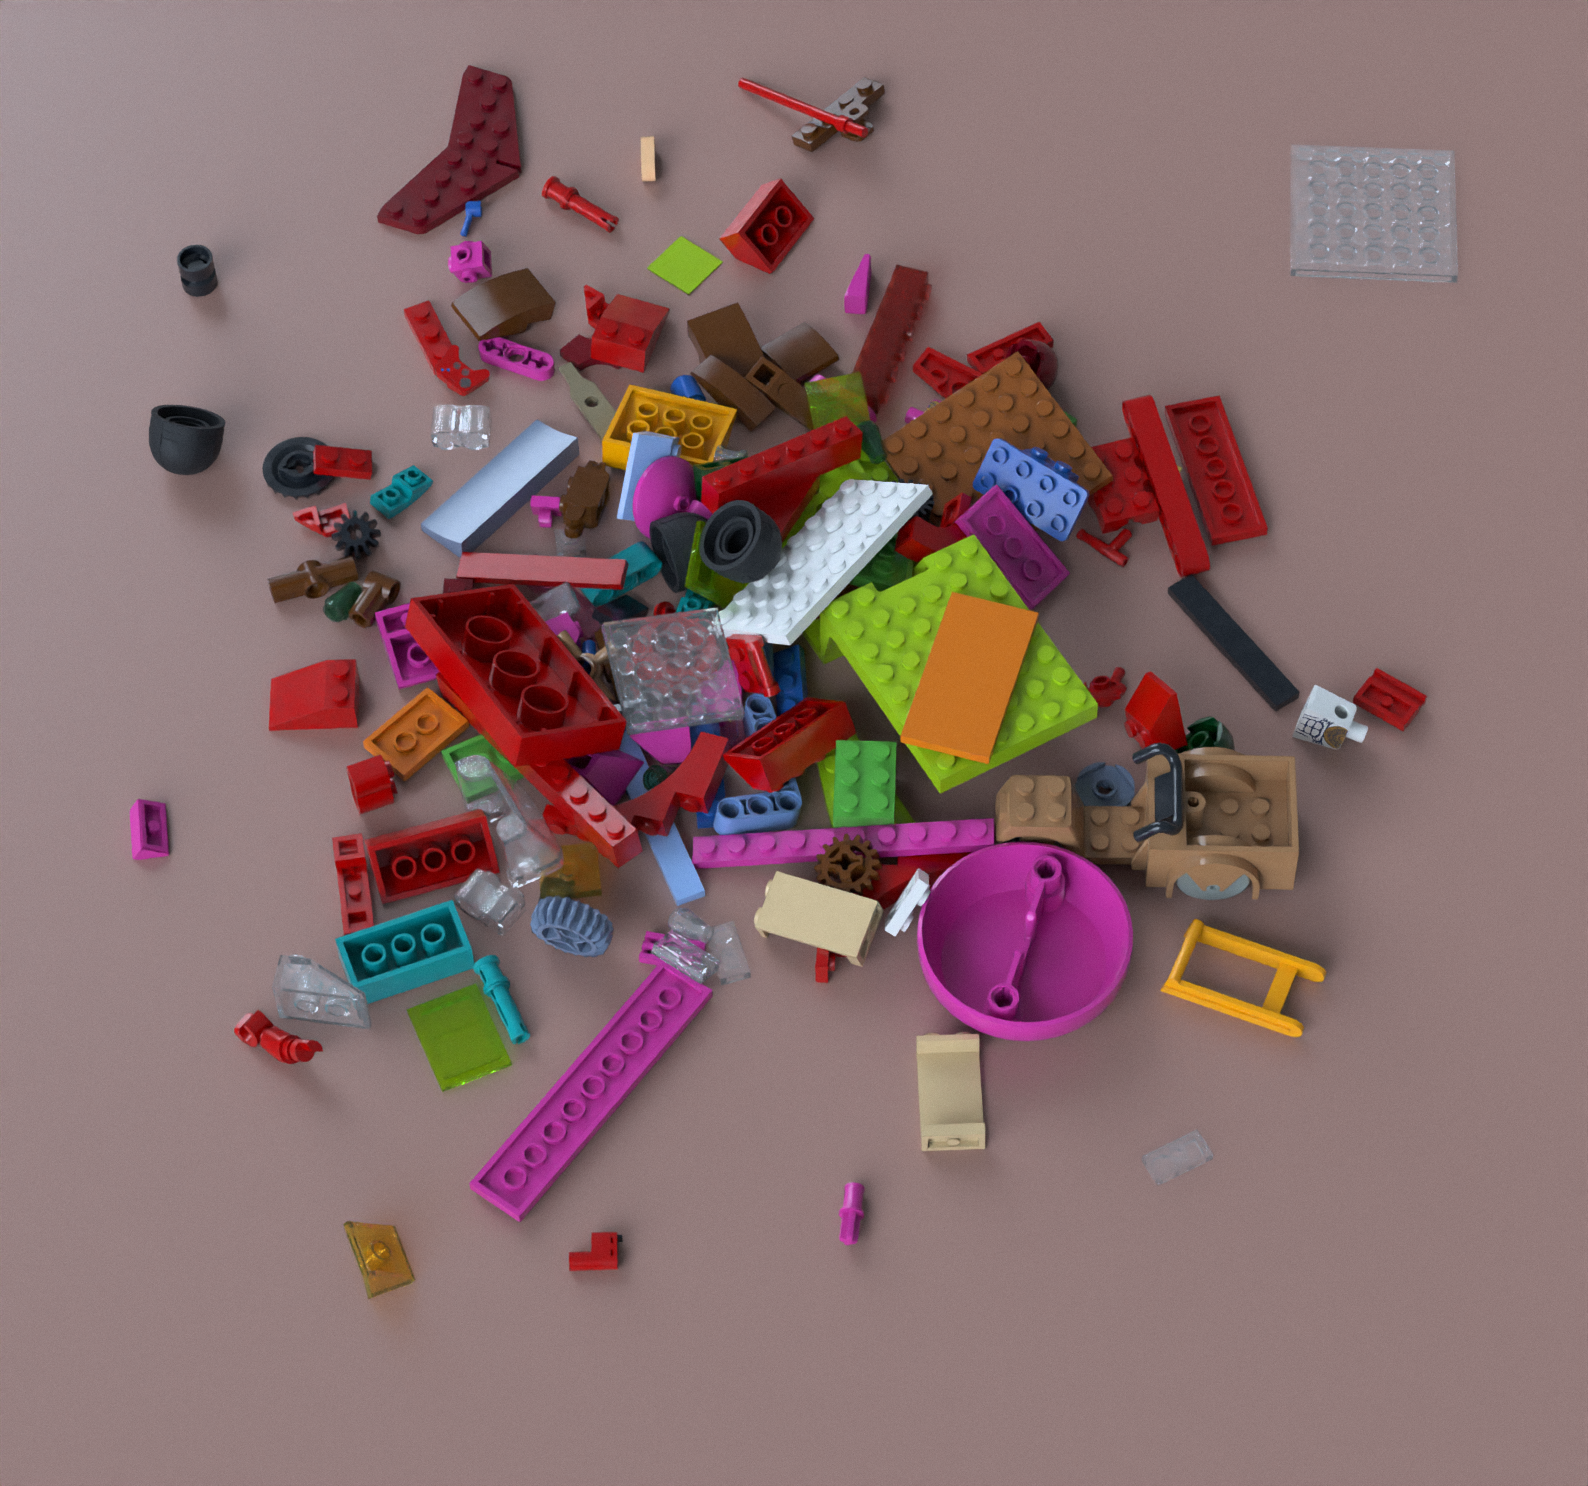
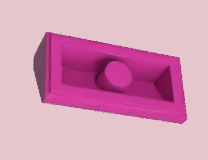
M137 799L130 809L132 858L142 860L168 856L169 842L166 803Z

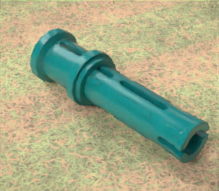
M485 956L474 963L473 970L480 976L484 984V994L492 998L508 1031L512 1044H521L527 1041L531 1035L510 994V981L502 974L498 956Z

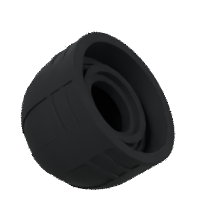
M160 405L154 407L151 410L149 426V446L152 455L161 467L171 473L178 475L200 473L210 467L217 459L223 442L226 422L218 414L197 407L185 405Z
M735 500L721 506L705 524L699 543L700 556L704 564L719 575L739 583H751L762 579L778 564L782 549V536L775 521L764 511L748 501Z
M681 512L650 523V539L653 552L662 561L661 574L668 587L674 593L701 585L715 573V571L704 564L700 556V537L708 519L699 514Z

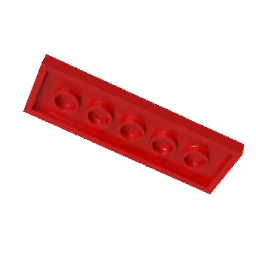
M1220 395L1165 406L1164 413L1211 546L1267 535V524Z

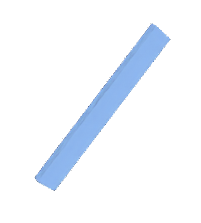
M625 728L619 750L644 762L626 788V794L629 800H632L650 791L657 784L640 746L630 739L629 731H632V729ZM673 822L667 837L658 834L656 836L645 834L676 905L679 906L705 897V889L675 823Z

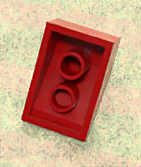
M616 294L601 315L592 335L591 358L644 373L670 308Z
M356 659L325 660L272 678L269 731L358 728L360 678Z

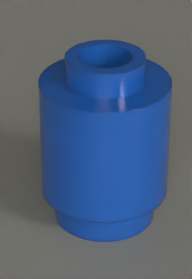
M692 375L678 376L670 386V392L674 395L706 402L704 393Z

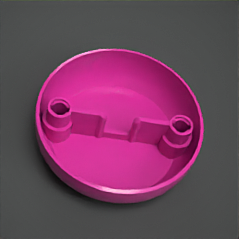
M1011 842L975 851L958 860L936 880L930 889L931 892L922 905L918 919L917 948L921 969L931 992L940 1004L957 1019L981 1033L1011 1041H1041L1060 1037L1079 1029L1094 1020L1113 1002L1122 988L1130 967L1133 953V927L1127 904L1119 889L1096 865L1072 851L1054 845L1038 842Z

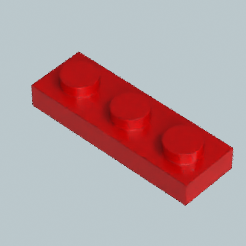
M428 300L403 310L404 316L434 375H436L435 367L452 344Z
M1037 322L967 354V362L974 370L984 374L1004 361L1009 348L1013 344H1018L1021 339H1033L1044 342L1050 348H1053L1054 340L1042 324Z

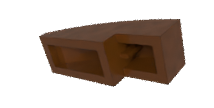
M712 355L690 373L719 405L737 409L736 417L750 432L776 409L748 380Z

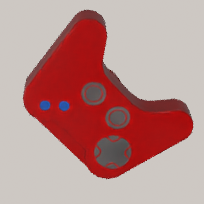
M457 345L449 346L435 367L436 376L450 390L457 392L461 396L472 393L490 379V372L487 369L473 370L459 359V347Z

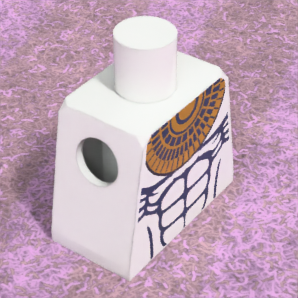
M1314 685L1300 713L1292 737L1336 750L1340 749L1345 737L1362 743L1368 726L1353 721L1357 709L1355 704Z

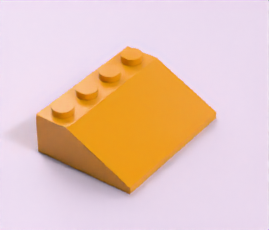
M629 384L602 440V462L606 463V466L626 470L632 435L642 431L678 437V445H681L680 458L688 461L692 467L696 464L723 460L737 415V409Z

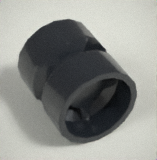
M190 245L183 248L177 256V265L184 291L195 297L206 296L216 289L218 282L211 251L203 245Z

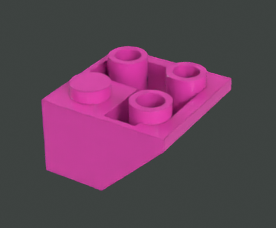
M620 750L587 754L568 759L564 758L612 806L617 805L626 792V788L644 764L643 761Z

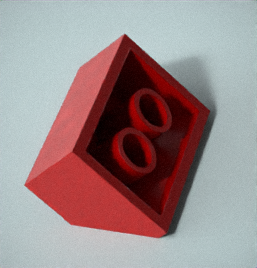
M780 178L762 184L719 240L737 260L770 274L773 273L808 228L814 217Z

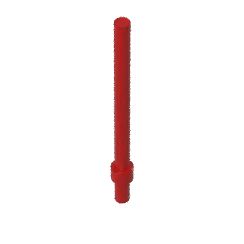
M741 78L738 82V87L833 125L840 132L845 134L850 132L862 138H865L868 134V128L854 123L852 118L844 115L837 116L745 78Z

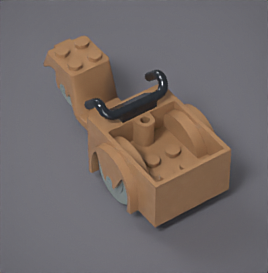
M1154 743L1132 754L1134 763L1141 764L1147 760L1145 784L1131 801V807L1084 806L1072 780L1068 776L1013 775L1002 786L996 796V842H1038L1065 848L1084 857L1093 864L1131 865L1132 870H1145L1146 887H1166V898H1172L1175 882L1178 888L1185 894L1204 900H1220L1238 895L1248 887L1250 880L1252 881V899H1258L1260 889L1293 890L1299 856L1295 756L1244 755L1240 752L1220 747L1196 748L1177 754L1166 743Z

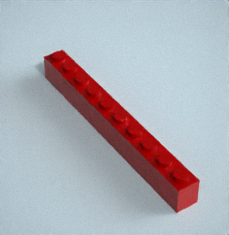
M441 672L435 674L442 697L510 762ZM564 759L515 767L618 869L642 852L637 829Z

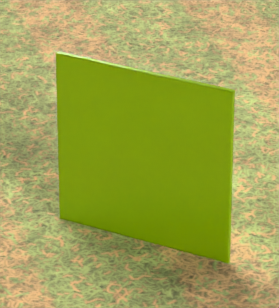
M680 236L647 269L689 295L723 261Z

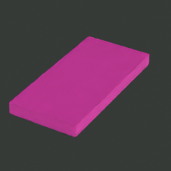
M998 485L993 486L955 521L967 537L973 534L976 536L1029 610L1036 607L1070 574Z

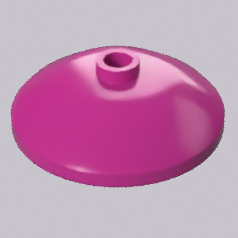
M665 456L650 464L641 475L633 496V517L637 528L645 537L650 539V523L652 521L676 513L686 512L693 500L699 501L696 499L693 467L688 461L676 456Z

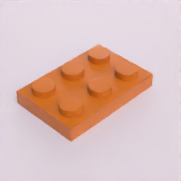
M427 687L363 741V745L373 756L381 755L384 762L389 760L393 772L403 781H406L469 728V721Z

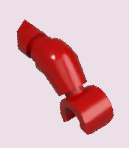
M259 1010L254 1014L247 1013L234 1028L235 1035L251 1047H256L260 1043V1046L271 1056L283 1063L308 1062L313 1058L315 1052H323V1048L318 1041L301 1039L297 1035L290 1034L274 1026Z

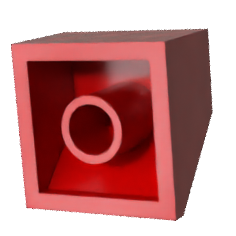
M1153 672L1145 673L1124 709L1127 719L1124 722V727L1128 736L1134 738L1142 749L1154 743H1166L1174 750L1187 745L1177 693Z

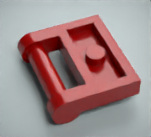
M732 634L726 638L729 656L734 661L738 672V681L744 692L763 694L764 697L778 694L781 690L778 682L773 679L764 654L762 636Z

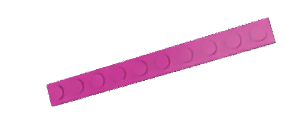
M994 818L699 836L693 837L692 864L695 869L817 862L816 855L825 854L826 852L823 848L824 844L831 847L834 845L833 837H836L840 842L843 841L844 834L847 833L851 840H854L857 834L861 836L863 843L869 840L873 845L872 849H876L879 853V858L975 852L995 845ZM855 851V855H862L863 858H866L861 852Z

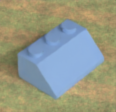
M650 431L633 433L618 508V519L634 521L633 496L641 475L650 464L665 456L680 458L681 445H678V437Z

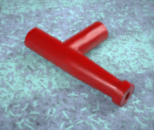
M1083 528L1077 532V539L1083 540L1121 567L1127 564L1129 558L1119 552V550L1132 537V533L1128 529L1124 528L1109 545L1090 535Z

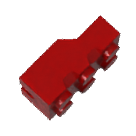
M1130 437L1091 447L1113 476L1112 482L1088 498L1089 506L1094 509L1102 534L1118 531L1122 526L1128 524L1129 519H1133V522H1139L1142 525L1157 521L1160 509L1154 493L1149 488L1148 477L1145 468L1141 466L1134 438Z

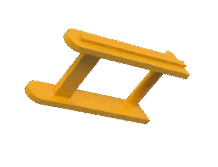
M1194 919L1184 933L1183 937H1185V940L1170 975L1160 991L1291 1037H1300L1304 1031L1302 1023L1280 1013L1295 976L1313 982H1322L1325 979L1326 970L1316 963L1204 925L1202 921ZM1197 941L1277 969L1262 1008L1181 980Z

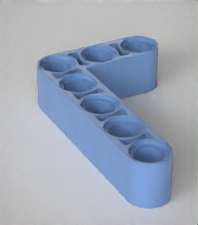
M752 694L745 702L742 725L746 738L776 718L771 700L768 697H764L763 694ZM791 778L784 783L782 789L776 792L769 793L762 790L763 793L722 799L717 805L713 822L715 831L719 835L762 833L793 828L798 821L802 806V798L796 779Z

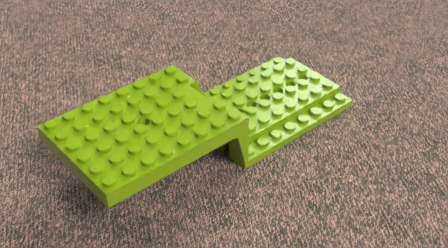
M858 423L855 424L863 432ZM864 432L862 436L861 458L820 475L818 494L813 496L782 543V549L787 544L788 539L796 535L805 526V522L822 508L823 503L840 489V485L843 482L854 479L881 482L895 480L898 483L897 477ZM973 534L924 557L920 562L914 561L912 577L879 592L871 582L834 599L820 613V618L815 619L802 634L823 665L839 657H846L893 727L901 735L952 592L1025 610L1029 609ZM1037 622L989 764L910 744L906 745L941 794L1097 718L1098 703Z

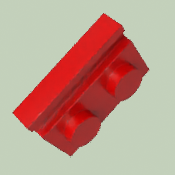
M1376 668L1373 675L1369 676L1354 695L1353 704L1404 732L1418 714L1422 705H1425L1427 696Z

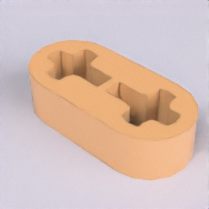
M654 136L641 137L642 182L656 181Z

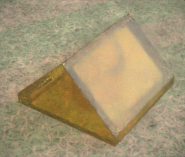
M346 1221L343 1224L348 1246L368 1299L406 1286L416 1280L395 1226Z

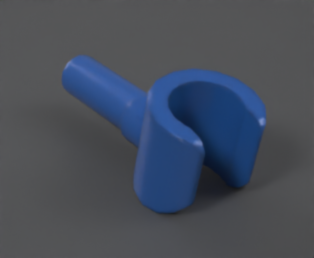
M468 201L466 203V217L460 233L461 236H467L473 217H482L481 201Z

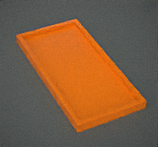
M952 592L901 732L900 742L989 764L1038 622L1039 613Z

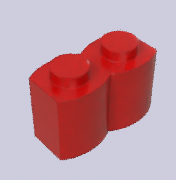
M378 755L346 766L352 797L360 815L394 804L393 795L398 794L393 780L395 775L389 760L384 762L382 756Z

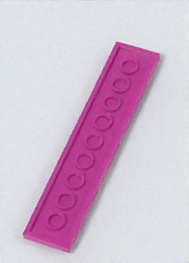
M662 959L469 1183L470 1189L518 1222H521L713 997L712 990Z

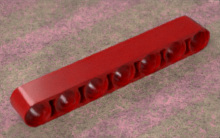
M1152 395L1122 401L1123 417L1130 437L1134 438L1141 466L1145 468L1148 477L1149 488L1154 493L1160 509L1158 518L1178 575L1182 578L1190 574L1194 575L1209 571L1210 560Z

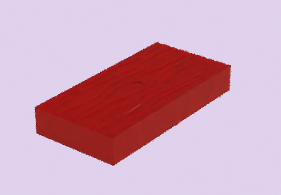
M514 584L411 598L405 628L514 767L620 749L627 722L626 719Z

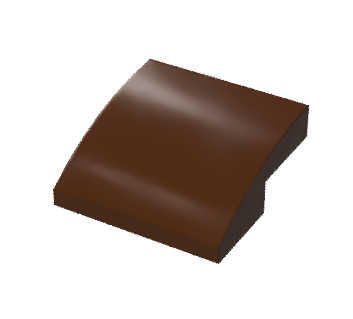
M805 322L760 347L767 360L782 369L797 383L804 381L840 360L830 344Z

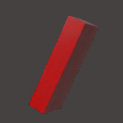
M820 476L754 503V506L764 511L775 521L782 536V543L819 489Z

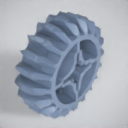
M549 896L545 899H540L531 916V930L538 939L544 940L545 944L552 945L555 949H560L565 953H572L575 956L582 955L586 958L603 955L613 937V923L608 920L605 914H600L598 909H593L589 904H583L579 900H571L569 897Z

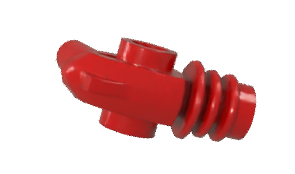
M1116 667L1110 678L1108 676H1097L1090 682L1089 688L1087 682H1084V686L1098 703V707H1109L1115 700L1121 699L1125 694L1127 687L1121 682L1125 675V670L1122 667Z

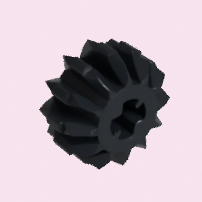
M353 510L351 513L352 518L348 519L347 515L342 514L343 524L339 522L334 523V529L338 532L333 533L331 536L332 540L338 541L335 545L337 551L344 550L345 557L351 556L354 552L356 559L360 560L361 552L363 551L367 556L372 555L369 546L379 547V542L374 538L380 537L381 531L374 529L378 523L376 519L369 520L367 512H364L358 518L357 511ZM356 530L361 531L362 537L359 539L357 536V540H353L351 533L354 531L356 534Z

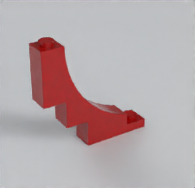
M972 852L898 856L897 865L882 864V869L875 870L878 872L880 880L871 881L874 888L872 891L867 888L863 889L864 897L878 901L884 910L898 900L918 868L929 874V885H931L929 889H931L936 880L949 867ZM817 947L816 982L828 983L829 971H835L836 957L847 956Z

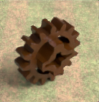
M848 833L844 834L843 841L840 842L836 837H833L834 845L830 847L824 844L825 854L816 855V858L821 863L814 866V870L819 874L816 877L819 884L853 894L857 893L859 896L864 897L863 889L867 888L872 891L874 888L871 881L880 880L878 872L875 871L882 869V864L877 860L880 857L876 849H872L873 845L869 840L863 843L861 836L858 834L854 840H851ZM855 851L861 852L866 858H863L862 855H855ZM830 876H833L834 879H841L842 884L833 881Z

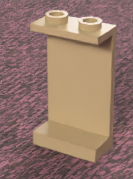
M776 871L773 880L770 879L765 889L766 899L763 907H759L755 914L754 924L760 935L767 938L769 933L835 952L847 956L851 964L863 967L884 912L879 902Z
M959 1032L955 1035L928 1033L924 1036H916L921 1151L985 1149L986 1133L985 1123L983 1122L979 1034Z

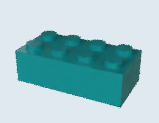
M453 900L335 939L339 959L357 1007L473 969L474 965L472 948Z

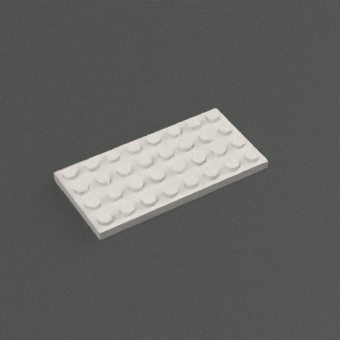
M854 479L843 482L840 485V489L823 503L822 508L805 522V526L796 535L788 539L787 544L781 550L780 559L776 567L762 579L749 583L734 596V600L725 609L717 613L714 621L708 626L711 634L725 638L732 634L760 635L763 642L791 645L930 498L933 493L929 486L924 484Z

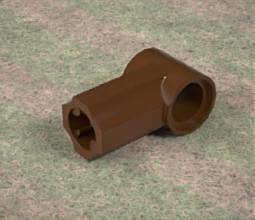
M372 570L365 578L361 595L348 612L349 618L362 628L371 627L376 620L375 612L382 611L386 604H393L398 597L401 587L400 581Z

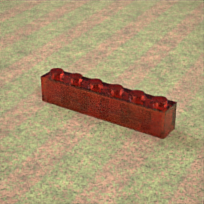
M896 265L846 386V392L869 406L875 414H878L881 405H886L890 394L889 385L890 383H895L898 375V363H903L906 356L907 341L911 342L914 337V323L916 320L920 321L924 308L922 305L923 301H928L932 284H928V272Z

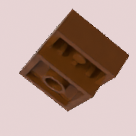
M525 268L503 274L476 286L454 300L451 307L477 340L482 341L524 333L529 323L550 320L556 302L531 271Z
M738 302L687 320L688 336L699 354L700 364L712 355L745 378L762 356L764 357L754 332Z

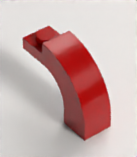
M962 492L944 505L940 527H936L918 516L906 522L898 530L894 551L910 560L920 562L924 557L967 538L955 521L969 509L971 497Z

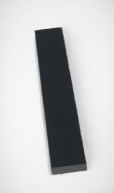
M1192 574L1168 587L1170 597L1275 712L1299 698V690Z

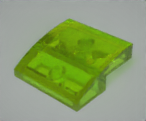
M860 372L805 383L814 429L845 416L857 427L871 424Z

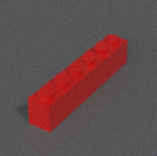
M845 416L702 477L701 502L712 514L721 506L735 500H744L754 504L861 458L863 432Z

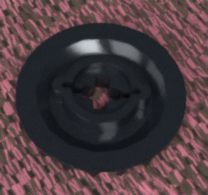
M295 437L274 446L266 455L262 467L267 486L271 487L275 494L281 493L284 498L293 496L296 500L299 496H305L308 499L310 494L316 493L319 495L322 488L328 489V484L330 481H334V476L314 474L313 460L315 445H327L314 438ZM302 466L304 472L298 473L296 467Z

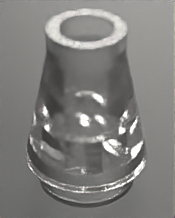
M677 908L669 917L668 928L674 936L708 943L714 935V928L705 923L689 908Z

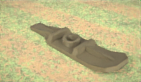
M571 362L558 367L570 386L571 399L602 441L616 411L596 384L582 378ZM591 403L597 405L595 407H588V405Z

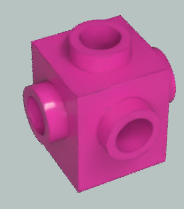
M464 241L460 245L450 246L451 257L448 258V267L450 272L461 282L473 283L481 278L492 277L491 251L482 241Z

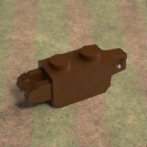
M589 460L585 467L578 466L574 477H569L567 494H562L559 504V511L563 512V524H566V537L578 539L582 535L584 528L592 529L599 525L610 498V475L606 472V463Z

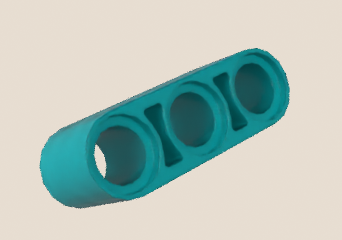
M640 541L608 558L624 559L629 565L623 590L579 589L594 607H599L656 576L660 572L663 563L646 542Z

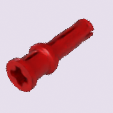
M552 176L544 184L542 196L545 199L551 198L558 202L562 209L574 210L605 229L608 233H611L615 227L608 224L607 221L615 225L618 224V217L581 197L575 187H567L560 182L558 177Z

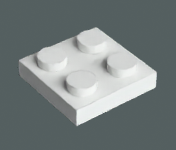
M919 868L917 869L885 918V931L893 936H896L899 930L906 931L914 918L912 916L916 904L921 907L931 892L929 890L931 886L929 885V874Z

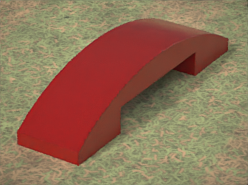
M362 833L332 838L344 936L375 926Z

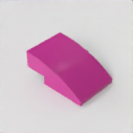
M410 603L375 612L378 630L399 690L436 680L435 674L440 672L405 628Z

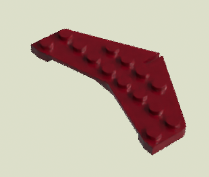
M468 65L462 76L448 147L382 206L377 214L379 223L414 234H425L463 212L468 201H481L519 178L521 163L513 87L509 77Z

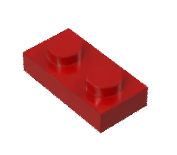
M315 445L313 451L314 474L370 480L372 475L371 450Z

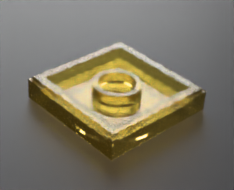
M592 842L536 848L541 899L549 896L570 897V899L602 896L598 850Z

